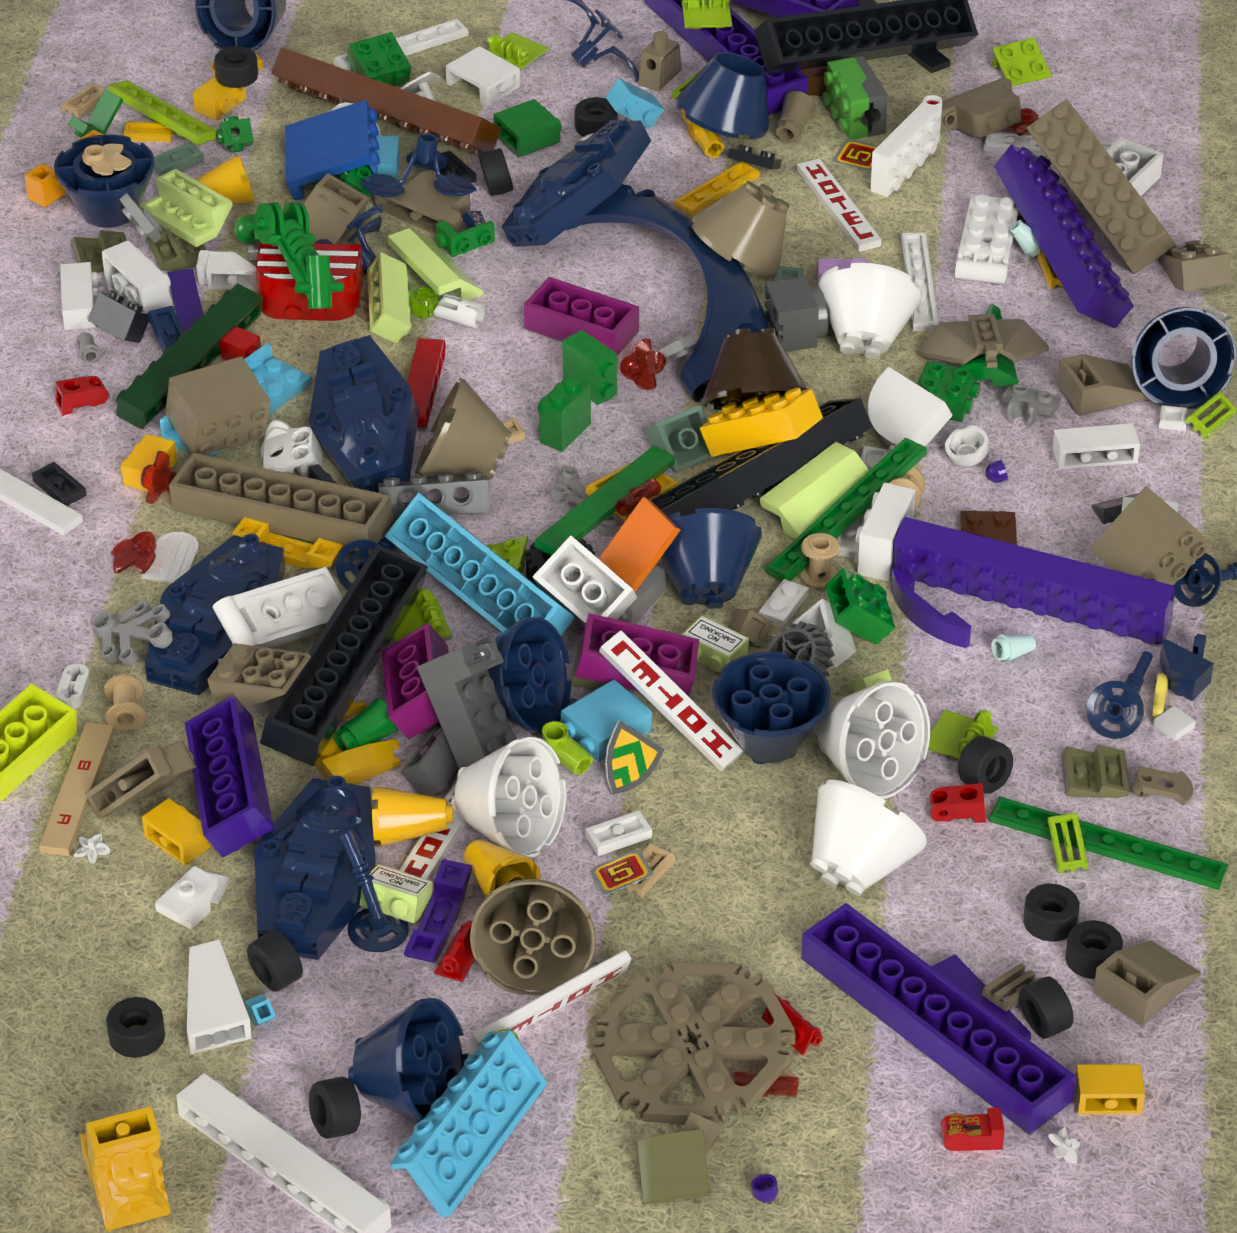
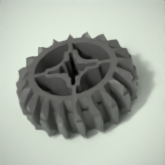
M800 621L796 625L790 622L788 629L780 627L778 635L771 634L773 639L771 643H764L767 648L766 652L787 653L788 658L799 662L806 660L816 666L824 676H830L827 669L834 666L832 660H830L835 656L831 649L833 644L826 636V633L814 624H806Z

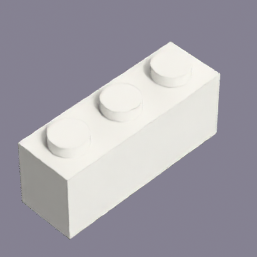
M91 262L60 264L64 329L95 327V324L88 321L98 296L97 272H92Z
M1133 423L1055 429L1052 450L1059 469L1138 463L1140 441Z

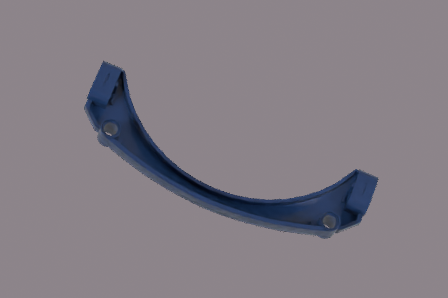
M621 184L610 197L566 230L585 224L607 222L645 226L674 238L696 257L705 275L707 310L701 335L691 356L682 369L680 382L695 402H700V399H703L725 336L734 334V330L748 328L750 333H756L760 329L769 328L764 310L750 279L739 261L733 257L728 261L704 243L691 227L694 223L691 222L693 216L656 196L653 190L645 189L635 194L631 186Z

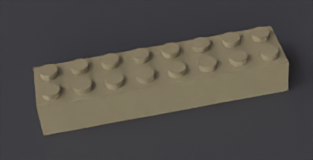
M1068 99L1062 101L1027 127L1036 143L1133 274L1138 273L1175 246L1166 229Z
M193 453L169 484L174 511L236 525L246 517L268 523L269 532L316 542L318 538L343 544L344 547L353 541L362 539L379 543L393 522L390 495ZM369 547L368 553L371 554L374 549ZM354 548L352 551L357 552L359 551V548Z

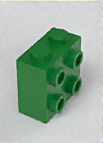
M392 32L349 44L347 60L354 73L391 86L402 85L410 80L411 65Z
M535 99L493 114L494 124L502 128L499 139L519 157L560 142L561 122Z
M583 330L562 341L563 379L569 374L591 383V401L597 405L612 399L617 394V354Z
M930 361L926 362L917 381V385L944 401L953 415L949 420L963 422L966 413L971 414L974 403L973 398H978L981 383L977 382V371Z
M568 374L561 382L555 385L548 395L541 398L538 404V431L540 432L541 444L563 452L591 424V383Z
M844 567L825 584L835 623L873 644L880 643L895 629L892 618L893 613L889 608L886 598L887 593L879 584H872L865 580L861 574L853 573Z

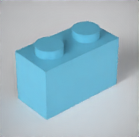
M620 78L606 95V99L617 113L634 121L641 120L642 124L648 128L653 127L665 110L653 94Z

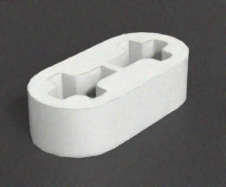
M78 663L67 666L62 673L57 688V699L73 709L82 705L90 683L89 670L85 665Z

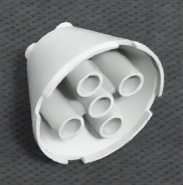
M851 263V268L839 270V267L836 266L826 271L820 278L819 287L825 297L828 317L840 345V352L844 354H864L868 359H879L880 354L889 349L920 305L922 299L920 285L913 284L910 281L911 276L879 264Z
M893 681L878 683L829 704L825 715L818 723L819 747L829 757L848 783L863 788L882 799L892 797L914 780L917 776L914 771L920 759L926 758L930 741V721L927 708L920 695L914 693L908 688V685Z
M521 737L470 766L460 768L457 775L455 796L451 801L454 813H458L465 823L501 847L528 857L540 855L539 850L543 845L550 846L556 838L565 812L566 783L565 778H560L556 764H559L560 760L557 754L542 739Z
M827 780L826 784L822 783L818 789L813 852L810 865L823 874L821 880L833 887H837L840 884L845 886V889L851 894L861 896L864 890L921 853L927 845L926 836L918 825L902 811L897 816L883 805L886 801L879 796L847 782Z

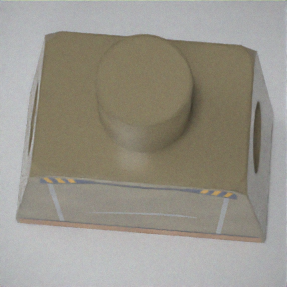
M664 31L655 32L653 42L642 51L639 74L640 86L659 92L682 71L680 45L678 42L668 39V34Z

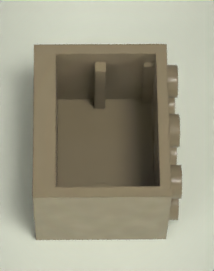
M240 356L170 377L165 414L191 455L193 453L210 455L213 452L233 448L239 444L264 437L271 400L243 357Z
M1145 486L1090 549L1115 571L1174 585L1185 576L1189 567L1204 555L1211 543L1171 506Z

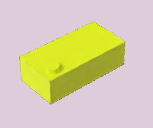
M32 683L0 711V801L6 798L77 733V711Z

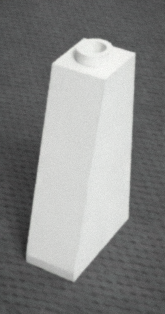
M220 940L189 947L187 1039L190 1055L252 1039L250 1018Z

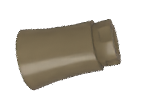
M793 91L785 95L776 128V135L780 141L786 143L796 142L802 134L807 121L814 113L815 102L806 93Z

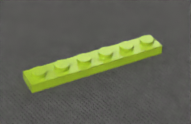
M129 80L109 84L108 90L122 98L124 103L131 106L134 110L147 115L148 118L159 122L163 127L173 130L177 135L185 137L193 144L204 145L206 142L216 140V130Z

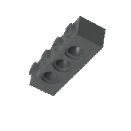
M467 472L465 477H455L454 474L450 473L440 474L438 479H427V476L419 475L412 476L411 481H400L398 477L383 479V483H378L379 493L391 496L393 519H398L411 503L400 501L399 495L403 491H411L414 497L419 492L426 497L429 490H440L441 497L431 502L448 515L490 512L487 475H482V472ZM465 487L469 492L465 498L458 499L453 495L455 489Z

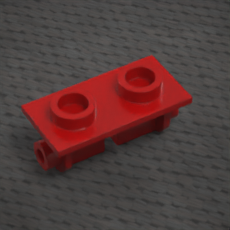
M471 920L463 923L460 930L458 929L434 974L460 982L464 981L475 961L470 943Z
M776 995L795 1029L796 1043L791 1046L801 1055H804L811 1043L817 1046L822 1042L821 1030L818 1027H814L807 1020H804L802 1015L790 1005L788 1000H782ZM766 1006L761 1019L771 1026L774 1019Z

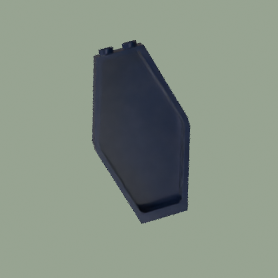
M626 119L611 120L586 140L578 141L574 145L575 148L553 165L539 171V176L534 180L521 200L513 206V211L501 226L511 245L514 247L546 245L610 197L621 186L651 142L641 120L628 122Z
M370 335L320 351L309 423L323 452L349 487L378 493V483H383L385 478L398 477L400 481H410L419 409L408 383Z
M247 534L244 537L233 535L170 584L163 592L160 604H164L170 611L169 618L163 623L172 631L173 641L168 647L163 649L153 646L151 642L149 643L145 659L147 682L198 696L209 688L207 680L218 666V659L224 658L233 645L213 610V605L225 597L282 581L286 568L284 548L259 542V537L255 534Z
M332 776L328 780L312 778L273 824L274 829L266 833L257 843L254 851L258 938L269 931L276 930L291 942L299 957L319 960L361 907L359 906L361 886H357L358 879L353 877L355 873L351 872L353 867L340 835L351 831L364 863L369 865L367 869L372 871L376 867L370 787L347 784L342 776Z

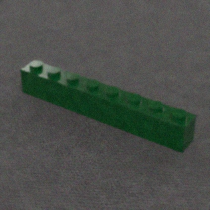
M239 283L231 290H227L220 301L212 304L202 318H197L192 327L179 336L176 343L171 347L168 346L157 361H152L142 375L136 376L132 384L118 394L116 399V416L143 429L166 407L169 378L209 366L221 354L220 339L235 326L246 330L261 316L263 297Z

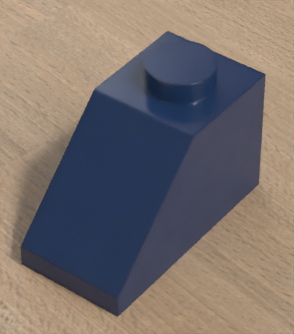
M1167 639L1162 641L1159 662L1163 673L1167 676L1168 689L1178 696H1183L1193 701L1211 683L1214 663Z

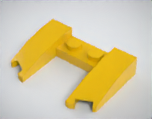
M353 701L342 720L360 713L368 705L362 701L358 703ZM331 738L314 766L326 780L332 776H342L347 784L356 785L401 765L400 758L394 757L393 751L399 750V741L397 739L387 740L342 751Z

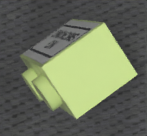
M701 616L682 634L700 639L697 662L708 666L715 672L722 673L723 668L728 663L748 655V637L704 616Z
M380 864L371 871L369 875L374 877L372 882L384 914L413 924L424 915L432 896V881ZM361 888L359 906L368 908Z

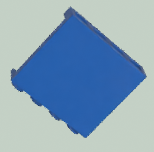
M367 100L285 126L286 184L294 200L304 199V185L323 179L327 173L334 176L369 164L373 174L378 175L377 165L380 164V158L377 150H380V146L376 136H379V131L375 123L378 122V115L375 108H370Z

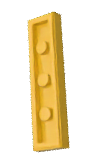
M741 161L674 200L673 205L694 216L746 184L747 181L752 182L759 178L760 171Z

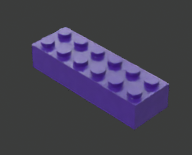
M235 695L185 722L189 751L192 753L197 767L193 770L203 835L222 857L240 850L243 846L259 837H263L274 829L253 716Z

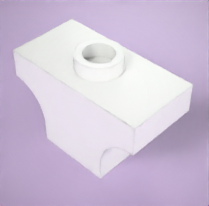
M196 866L192 867L155 902L156 911L192 930L211 912L210 903L214 892L219 887L218 878Z

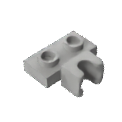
M128 194L119 199L125 206L122 212L132 221L144 239L150 237L156 243L162 238L160 233L164 231L147 209L142 211Z
M688 330L663 343L664 348L646 356L641 361L645 369L653 365L658 369L692 352L697 341L692 332Z
M1024 384L1010 385L1003 393L1001 403L1008 405V420L1011 421L1016 417H1024L1026 419L1025 425L1031 426L1037 419L1038 414L1051 418L1060 406L1061 397L1054 396L1047 391H1037L1028 388Z

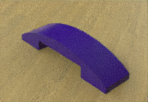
M898 567L893 568L891 590L895 602L904 615L917 627L941 641L963 648L970 646L971 625L953 611L946 615L941 614L914 592L915 581Z
M446 859L442 860L433 881L434 891L418 929H413L404 951L405 957L434 963L440 956L461 910L471 876L472 865Z

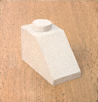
M209 251L206 266L208 289H232L239 283L249 290H257L256 267L235 252Z

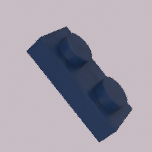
M173 306L151 310L146 315L162 352L168 346L171 347L176 343L179 336L184 332Z

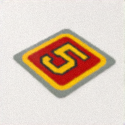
M846 139L833 158V162L872 171V153L878 146Z
M634 850L597 865L590 871L604 895L653 875L640 850Z

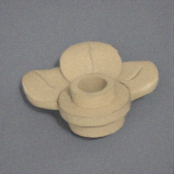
M122 144L90 145L85 148L82 155L83 162L91 166L94 172L101 175H111L114 170L121 171L132 164L130 159L120 154L123 150Z

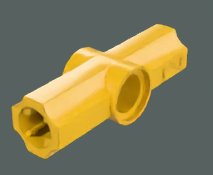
M682 109V118L688 126L689 136L694 139L692 142L699 144L704 155H708L710 158L719 157L724 152V143L720 136L688 120L685 117L686 112Z

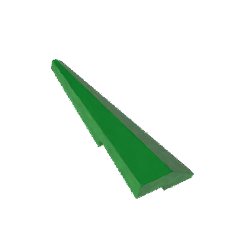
M990 304L986 314H994L996 320H1003L1000 308ZM1001 353L996 355L997 367L994 368L986 367L985 354H979L966 364H961V368L978 372L977 381L992 379L994 387L1019 383L1013 360Z

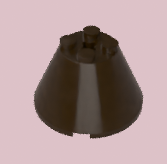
M743 328L734 330V334L725 336L702 403L703 407H707L708 403L711 404L712 410H722L721 408L724 405L732 402L740 405L750 398L757 397L758 400H762L772 393L778 392L779 395H785L787 391L794 388H800L801 391L808 388L778 336L775 334L774 328L760 329L756 333H750V329Z

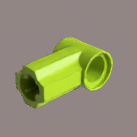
M552 721L543 726L542 740L552 747L560 763L573 775H581L586 772L593 764V756L568 735L566 725L561 722Z

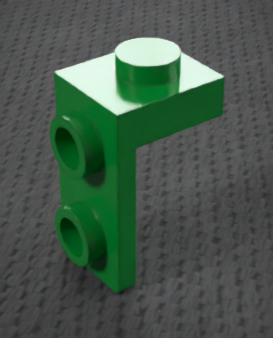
M104 90L88 122L72 116L68 125L75 128L76 131L74 133L80 137L85 136L92 130L105 135L123 99L109 90Z
M444 220L436 223L435 242L439 248H443L451 257H455L495 242V224L492 221H488L457 233Z

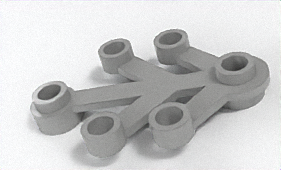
M565 466L559 471L556 480L557 484L552 486L550 492L552 499L565 502L563 507L564 514L569 513L589 497L585 493V487L579 481L578 470L572 466ZM568 490H573L577 496L567 493ZM613 513L598 525L595 531L602 536H614L621 527V522L617 518L618 515Z
M140 601L134 607L117 616L109 612L100 614L95 618L92 626L94 634L102 639L103 649L101 656L107 663H113L119 658L126 667H130L139 658L132 648V638L148 640L153 646L161 649L168 647L173 641L172 631L163 622L169 618L170 611L164 604H159L152 609L146 601ZM135 616L137 617L136 619H134V620H132V621H130V622H128V623H126V624H123V623H125L126 621L132 619L133 617H135ZM153 620L157 622L150 629L142 627ZM115 634L120 637L121 653L114 645Z

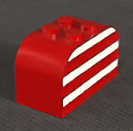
M260 242L255 267L257 291L263 297L261 312L268 317L285 320L339 321L355 315V309L357 307L360 308L361 292H363L364 286L362 246L353 244H312L318 255H329L330 272L336 282L343 283L344 289L342 292H331L332 308L308 309V298L305 293H296L294 288L296 281L291 275L287 262L278 246L262 244Z

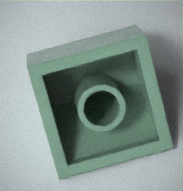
M701 405L643 428L651 447L654 445L676 456L675 464L670 468L674 473L713 458L709 453L700 427L708 422Z

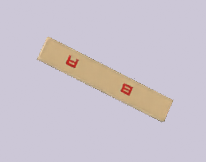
M85 723L39 844L40 853L70 855L89 804L85 793L96 785L115 734L114 725Z

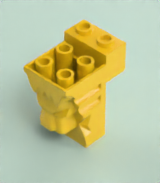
M152 1107L86 1123V1133L80 1134L82 1157L89 1180L92 1182L105 1230L110 1231L170 1215L171 1211L163 1183L165 1180L161 1168L162 1160L158 1150L161 1145L160 1133Z

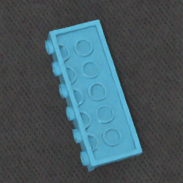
M268 343L244 359L271 400L269 415L312 384L311 376L273 357L272 345ZM165 415L160 419L161 438L175 441L177 448L190 454L170 420ZM219 451L213 452L212 454L207 455V456L213 457V456H214L215 454H217Z
M511 1030L502 1032L492 1031L481 1039L480 1046L465 1060L464 1067L458 1075L448 1082V1088L440 1098L432 1103L429 1113L416 1124L413 1134L407 1142L397 1149V1155L390 1163L394 1170L406 1169L439 1216L450 1217L547 1085V1081Z

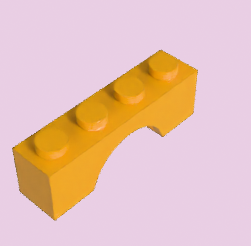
M92 130L80 139L103 134ZM43 163L24 174L27 198L45 208L67 194L58 182L54 169Z

